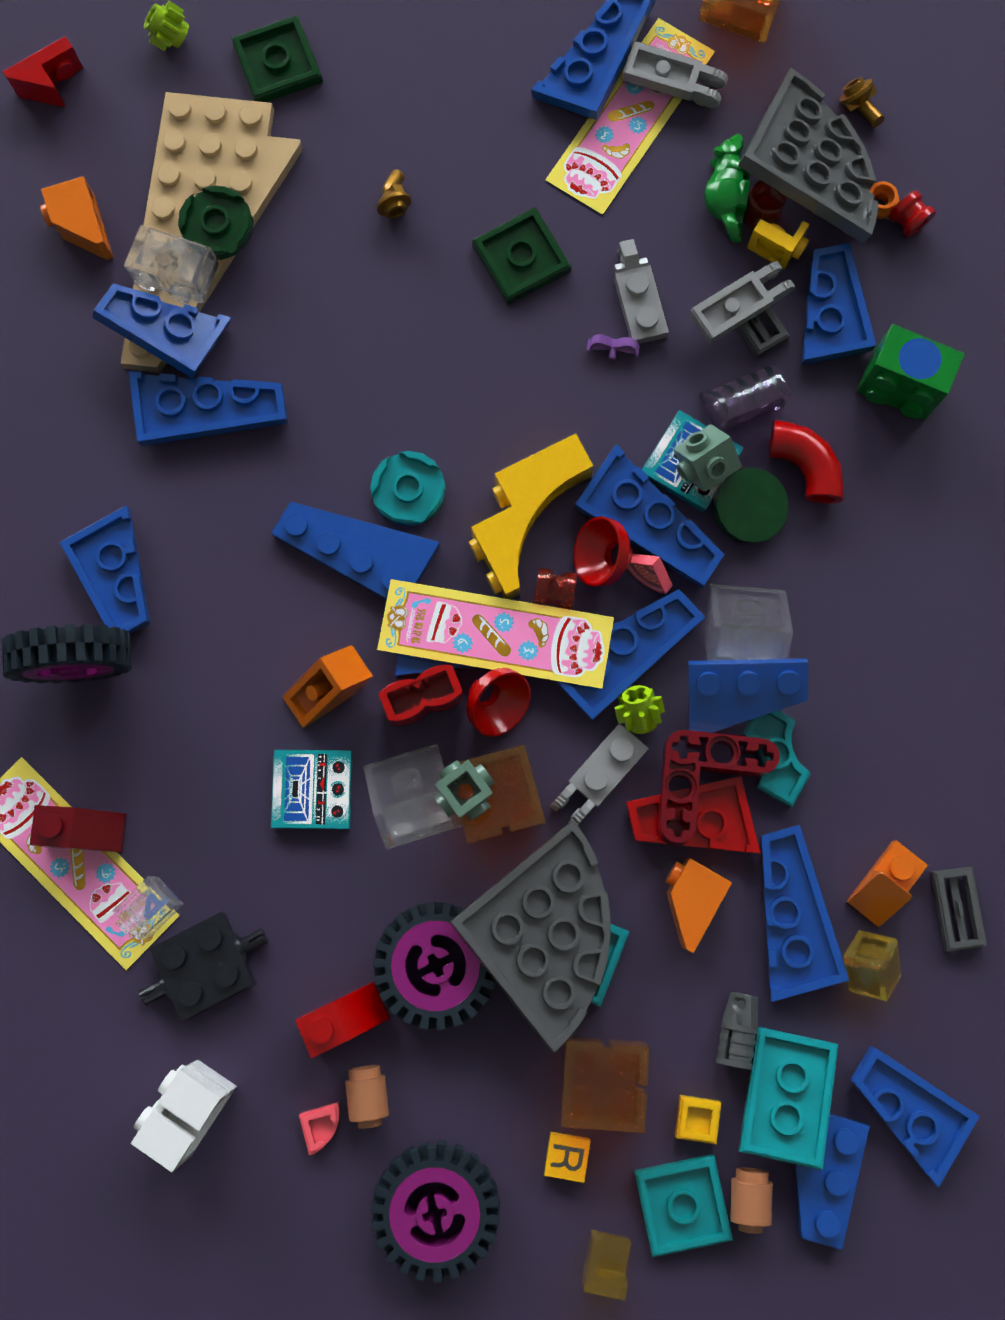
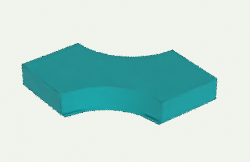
M778 710L749 720L741 735L764 738L777 746L780 754L779 764L770 774L759 778L756 788L791 808L811 773L800 764L793 751L792 732L796 720ZM758 748L757 754L760 760V767H762L770 758L763 756V750Z

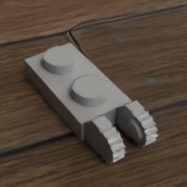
M634 42L623 72L622 81L691 101L692 99L697 105L712 109L720 104L721 95L720 92L709 89V87L722 89V87L726 86L728 75L720 69L704 65L703 61L640 42ZM697 80H699L704 86L696 84Z
M778 261L770 263L755 273L754 271L748 273L690 310L689 316L709 345L767 310L772 304L780 301L794 290L795 285L791 280H786L769 291L764 287L763 284L775 278L781 272L782 267Z
M619 723L568 780L570 784L550 807L557 812L567 804L569 797L576 790L579 791L588 800L571 816L570 821L574 820L578 825L594 806L598 807L649 748L630 731H626V728Z

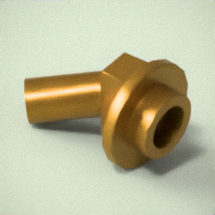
M858 77L843 87L844 94L839 100L847 111L851 112L857 108L873 128L878 127L884 121L882 113L870 101V98L877 93L872 79L863 80L862 77Z
M398 169L393 170L382 188L383 195L376 205L378 214L390 219L404 215L412 202L410 195L402 187L405 179L404 173Z

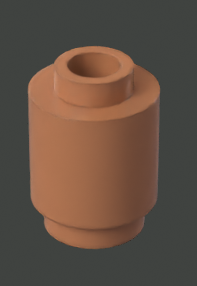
M366 1065L348 1069L349 1079L345 1080L349 1121L357 1122L359 1129L381 1126L382 1118L389 1116L386 1078L384 1074H381L380 1065Z
M736 1168V1176L731 1179L730 1221L738 1224V1230L741 1232L760 1234L763 1233V1227L772 1225L773 1182L769 1181V1171L758 1168Z

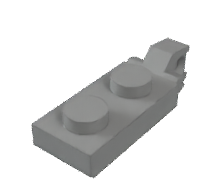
M634 239L619 242L618 256L620 263L614 265V282L629 337L635 339L638 344L667 338L669 330L651 265L648 264L646 257L639 259Z

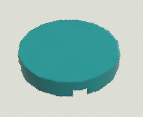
M413 451L398 452L399 454L387 457L381 461L373 473L370 489L374 505L384 518L394 524L408 527L423 524L434 517L444 503L446 487L443 474L436 462L423 453Z

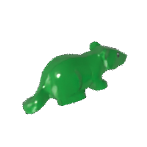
M738 133L726 139L720 147L713 149L716 155L710 164L714 168V173L709 179L704 192V203L707 211L724 224L731 241L736 244L740 243L742 238V223L750 187L749 172L738 166L744 146L743 137Z

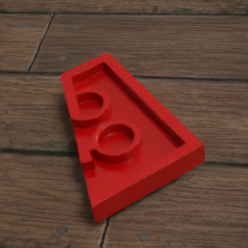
M741 776L699 785L695 834L687 843L681 846L760 853ZM690 788L672 791L671 794L677 798H685L689 795ZM660 794L625 802L634 841L667 844L658 834ZM667 804V809L675 808V818L671 823L666 824L667 828L673 829L674 836L679 837L682 831L687 830V826L680 824V812L683 809L689 811V806L675 807Z

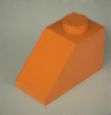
M84 176L41 189L45 204L40 205V209L48 227L54 226L62 239L105 260L114 258L95 194Z
M353 645L320 657L282 697L302 728H305L352 697L373 675Z
M688 858L684 860L683 864L679 862L674 864L665 882L670 885L666 894L681 948L694 953L732 882L693 859Z

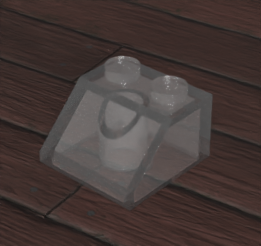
M710 584L705 639L707 660L788 659L793 628L786 590Z
M437 743L363 766L373 816L386 850L462 826L461 820L456 813L448 817L435 800V797L440 794L435 785L441 780L438 774L445 769Z

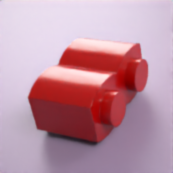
M452 665L431 667L421 673L416 680L404 679L393 682L378 694L392 726L413 724L423 718L428 711L441 712L456 706L464 698L462 688Z

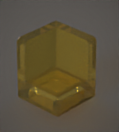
M858 930L843 956L849 981H847L848 988L853 993L888 1001L902 974L897 939Z
M591 1229L582 1275L584 1292L625 1301L628 1287L626 1269L631 1241L628 1237Z

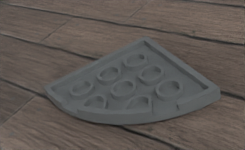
M790 67L738 166L864 244L873 233L878 212V201L874 200V194L870 192V188L876 182V177L869 156L858 134L844 114L836 116L822 101L826 95L807 78Z
M574 820L565 825L449 922L539 1038L553 1053L570 1038L584 1019L595 991L602 982L610 944L611 917L608 894L604 890L602 878L597 867V858L585 835Z

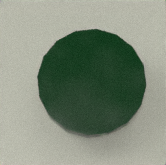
M208 186L202 188L203 192L195 196L194 194L189 196L179 211L178 227L185 244L194 254L209 260H223L235 256L247 246L253 235L254 220L248 204L238 192L225 186Z
M749 467L737 470L719 484L713 498V502H715V512L713 513L716 523L725 535L736 542L752 544L766 541L781 530L787 519L789 503L786 490L778 478L763 469Z

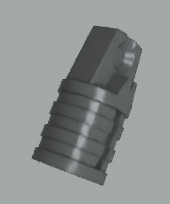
M730 992L721 1022L722 1029L719 1035L720 1042L715 1062L752 1070L753 1051L758 1031V997Z

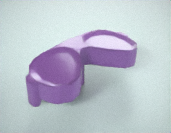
M597 334L588 339L587 352H590L591 349L609 350L608 359L610 360L616 359V351L635 354V357L639 356L640 345L633 338L612 339L606 335Z

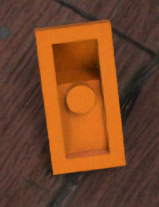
M894 840L879 857L847 899L846 903L876 927H880L911 900L913 896L909 893V890L928 865L900 842Z

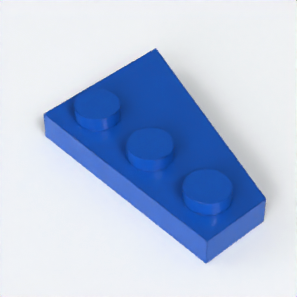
M114 283L94 308L92 316L93 319L191 378L198 372L231 321V317L218 314V317L198 312L197 307L184 304V307L162 302L159 296Z

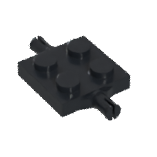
M220 912L149 948L158 967L159 981L138 991L139 996L144 997L141 1001L147 1006L149 1003L166 995L173 1002L180 1021L185 1022L257 985L249 967L248 952L269 943L268 938L264 936L266 935L264 930L259 928V930L240 938L233 931L226 914Z

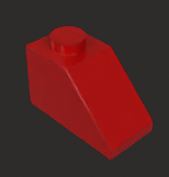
M371 982L295 1020L311 1058L347 1042L390 1019L375 982Z

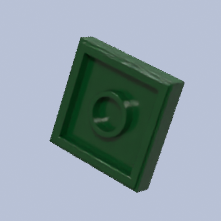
M298 14L231 37L254 101L268 102L323 83L322 75Z
M536 207L472 240L474 250L507 305L571 272V264Z

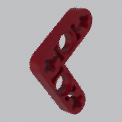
M678 730L672 733L663 748L658 814V834L661 839L669 845L681 846L687 843L695 834L700 771L763 777L770 774L779 764L780 754L777 746L770 740L756 737L691 730ZM680 740L685 741V746L690 749H698L701 746L700 741L706 743L702 752L703 761H698L700 756L698 752H688L684 759L679 758V752L672 750V747L677 746ZM719 743L728 746L732 754L731 761L724 764L716 762L711 756V747ZM740 746H744L742 754L754 755L759 748L763 750V756L770 758L762 767L758 766V761L754 758H744L741 762L742 766L737 764L741 754ZM677 777L685 779L690 785L689 795L685 798L673 796L669 790L671 779ZM667 804L675 807L689 806V811L683 809L680 812V824L687 826V830L682 831L679 837L674 836L673 829L667 828L666 824L671 823L675 818V808L667 809Z

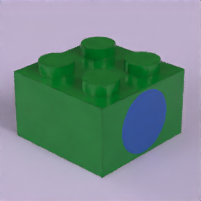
M892 324L873 351L856 392L865 395V398L872 403L888 404L900 409V412L906 417L926 420L948 395L965 353Z

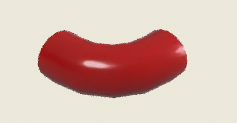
M773 420L769 440V458L790 461L800 468L805 477V499L807 501L820 504L842 502L844 485L841 463L830 444L808 427L787 421Z

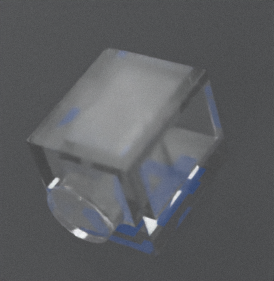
M148 876L112 911L119 918L117 921L118 927L131 939L137 937L139 940L154 935L184 904L158 876Z

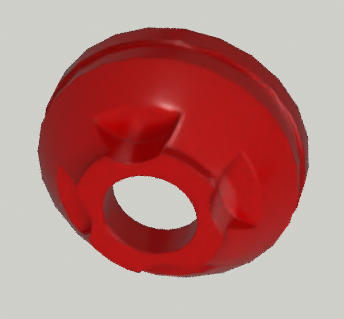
M603 516L592 518L581 528L575 541L573 561L579 579L589 586H609L616 582L631 563L632 549L628 534L623 525L616 520ZM618 544V557L616 564H613L611 553Z
M497 668L489 671L476 680L469 690L466 705L469 722L477 731L485 736L495 737L509 732L522 720L529 707L531 699L529 682L523 675L509 668ZM493 685L494 690L491 697L484 702H480V696L488 686Z

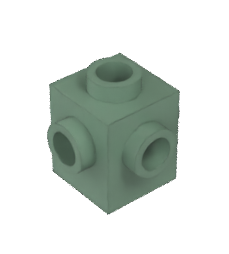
M712 424L699 432L689 435L683 443L674 448L679 461L676 469L685 483H693L704 492L719 485L725 478L742 468L731 437Z
M469 759L463 764L456 760L438 774L441 780L435 785L440 794L435 797V800L448 817L456 813L460 820L468 816L473 821L492 807L488 800L493 797L490 787L495 782L482 764L474 768ZM465 784L473 789V795L466 800L461 799L457 794L459 787Z

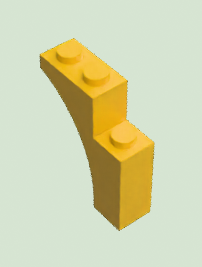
M576 433L495 473L496 486L491 488L493 495L501 509L506 506L508 509L472 526L471 533L473 539L468 541L476 560L479 562L484 559L490 572L485 574L495 595L502 593L504 599L510 600L519 596L518 565L522 547L529 530L543 510L554 499L566 490L592 477L594 466Z

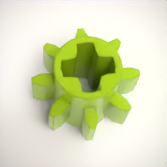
M169 0L165 6L155 3L148 12L144 22V29L149 31L148 36L151 37L149 43L164 52L167 46L179 48L189 30V24L184 21L185 16L182 15L184 10Z
M642 685L632 686L626 689L622 696L618 697L620 705L614 707L618 723H625L626 731L645 734L654 730L657 724L662 723L660 714L665 712L662 696H654L652 688L649 689Z

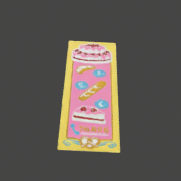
M660 18L657 19L641 42L703 61L704 65L708 63L715 53L711 48ZM625 66L598 120L587 119L545 179L602 215L682 101V98L622 81Z
M391 579L377 650L490 670L509 668L525 676L602 689L614 617Z
M21 757L0 778V843L127 971L180 915L168 904L167 907L169 909L165 913L160 911L150 921L145 916L149 895L154 892L161 901L163 898L117 852L31 846L30 837L34 805L71 806ZM154 901L152 910L157 906V904Z

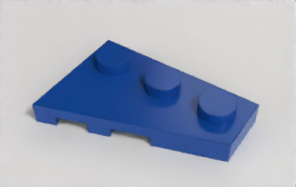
M850 243L813 250L810 256L801 365L873 351L876 347V341Z
M127 505L60 542L102 621L108 628L119 627L120 630L125 629L131 635L151 623L131 509Z
M807 658L688 661L689 730L712 733L808 701L809 662Z
M870 1045L850 1081L931 1182L939 1188L980 1116Z
M830 1113L823 1170L794 1164L798 1231L802 1239L843 1249L870 1128L868 1124Z

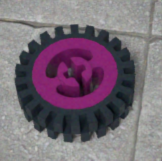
M66 624L65 627L57 628L56 625L46 626V629L35 627L29 628V631H16L15 634H7L6 637L1 639L3 676L6 679H11V681H21L24 683L35 681L42 684L48 681H52V684L61 683L62 681L75 683L78 680L94 681L95 678L107 679L110 676H120L121 673H128L132 669L130 634L125 629L120 630L119 627L108 628L107 625L93 627L92 624L74 627V624Z
M428 902L416 905L396 916L382 932L383 934L375 948V958H373L374 981L382 1001H385L389 1010L394 1015L402 1018L403 1022L426 1030H444L448 1027H456L463 1024L469 1018H473L489 1000L496 982L449 924L452 919L465 910L464 908L445 902ZM441 935L451 938L460 946L465 956L466 970L462 980L457 985L452 984L449 980L454 969V961L443 966L444 974L441 976H437L434 971L422 976L424 981L430 984H437L441 988V992L437 995L427 994L419 990L409 978L407 959L415 945H419L422 948V954L417 964L418 970L430 963L428 957L430 954H435L438 959L449 955L450 953L447 949L432 944V937Z
M438 1140L437 1144H430L429 1141L421 1142L419 1147L413 1148L411 1146L405 1149L403 1154L399 1157L396 1156L390 1162L388 1168L384 1170L373 1194L374 1198L371 1203L370 1214H373L371 1221L372 1233L376 1232L377 1234L375 1242L379 1250L384 1248L387 1252L385 1259L391 1265L394 1261L400 1265L399 1272L406 1276L409 1271L416 1273L415 1280L424 1282L425 1276L433 1277V1283L443 1282V1277L448 1275L451 1276V1280L459 1278L461 1271L467 1269L470 1272L476 1267L479 1258L482 1260L485 1258L490 1244H493L496 1237L500 1203L495 1179L492 1180L489 1168L486 1164L482 1165L478 1161L479 1157L474 1152L470 1154L463 1150L464 1146L457 1143L453 1147L447 1145V1141ZM426 1183H443L458 1193L454 1195L448 1189L436 1186L434 1198L437 1208L443 1209L441 1217L443 1232L451 1226L453 1217L456 1214L464 1216V1221L460 1227L447 1236H427L415 1227L419 1226L427 1234L435 1235L438 1224L436 1215L433 1211L428 1212L431 1203L429 1189L423 1192L418 1205L411 1206L408 1203L410 1194Z

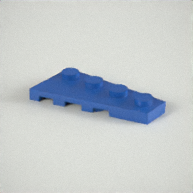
M607 0L594 15L595 20L586 31L581 30L574 38L573 46L564 57L559 56L551 65V72L542 82L539 80L531 89L532 98L598 120L630 55L633 43L637 41L656 0Z
M129 371L136 437L140 446L288 424L284 388L281 383L233 379L230 382L214 380L212 377L198 376V379L180 378L175 374L160 373V376L144 375L138 371Z
M615 444L575 504L574 509L590 519L603 516L618 521L626 530L630 544L647 555L660 557L663 565L703 589L725 555L691 520L686 519L675 507L676 504L666 494L663 495L649 481V477L639 466L636 467L617 444Z
M291 501L271 532L274 538L386 601L391 579L418 584L440 548V542Z
M678 589L642 608L628 618L613 624L602 689L560 681L554 682L592 722L626 689L700 624L705 616Z
M800 825L761 835L770 1001H778L849 981Z

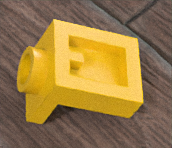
M760 219L753 230L747 249L771 262L778 261L781 267L785 269L792 257L799 260L809 243V239L804 236L810 224L803 221L795 235L791 236L779 225L769 224Z

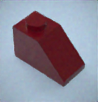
M34 805L30 845L44 848L123 853L127 814L74 807Z

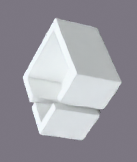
M199 1060L187 1066L182 1064L177 1071L171 1070L159 1086L158 1092L162 1094L161 1098L153 1107L148 1106L137 1119L133 1128L138 1133L130 1144L170 1172L175 1171L193 1155L237 1086Z

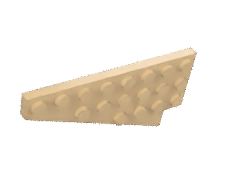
M171 92L165 93L133 289L159 296L162 302L179 307H184V304L197 307L198 312H200L235 256L223 260H209L194 254L185 244L179 230V211L185 200L192 194L195 196L203 192L202 188L225 186L238 192L244 198L251 211L254 228L302 153L303 148L300 139L271 136L274 118L272 103ZM124 339L120 363L124 369L161 373L167 364L165 361L130 340Z

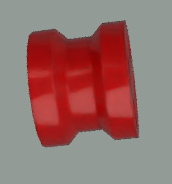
M914 190L892 209L888 218L893 223H899L903 227V234L908 239L922 230L933 219L937 211L932 206H926L922 202V195L918 190Z

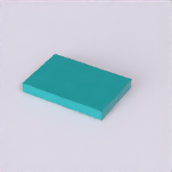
M758 1027L738 1152L823 1170L839 1044Z

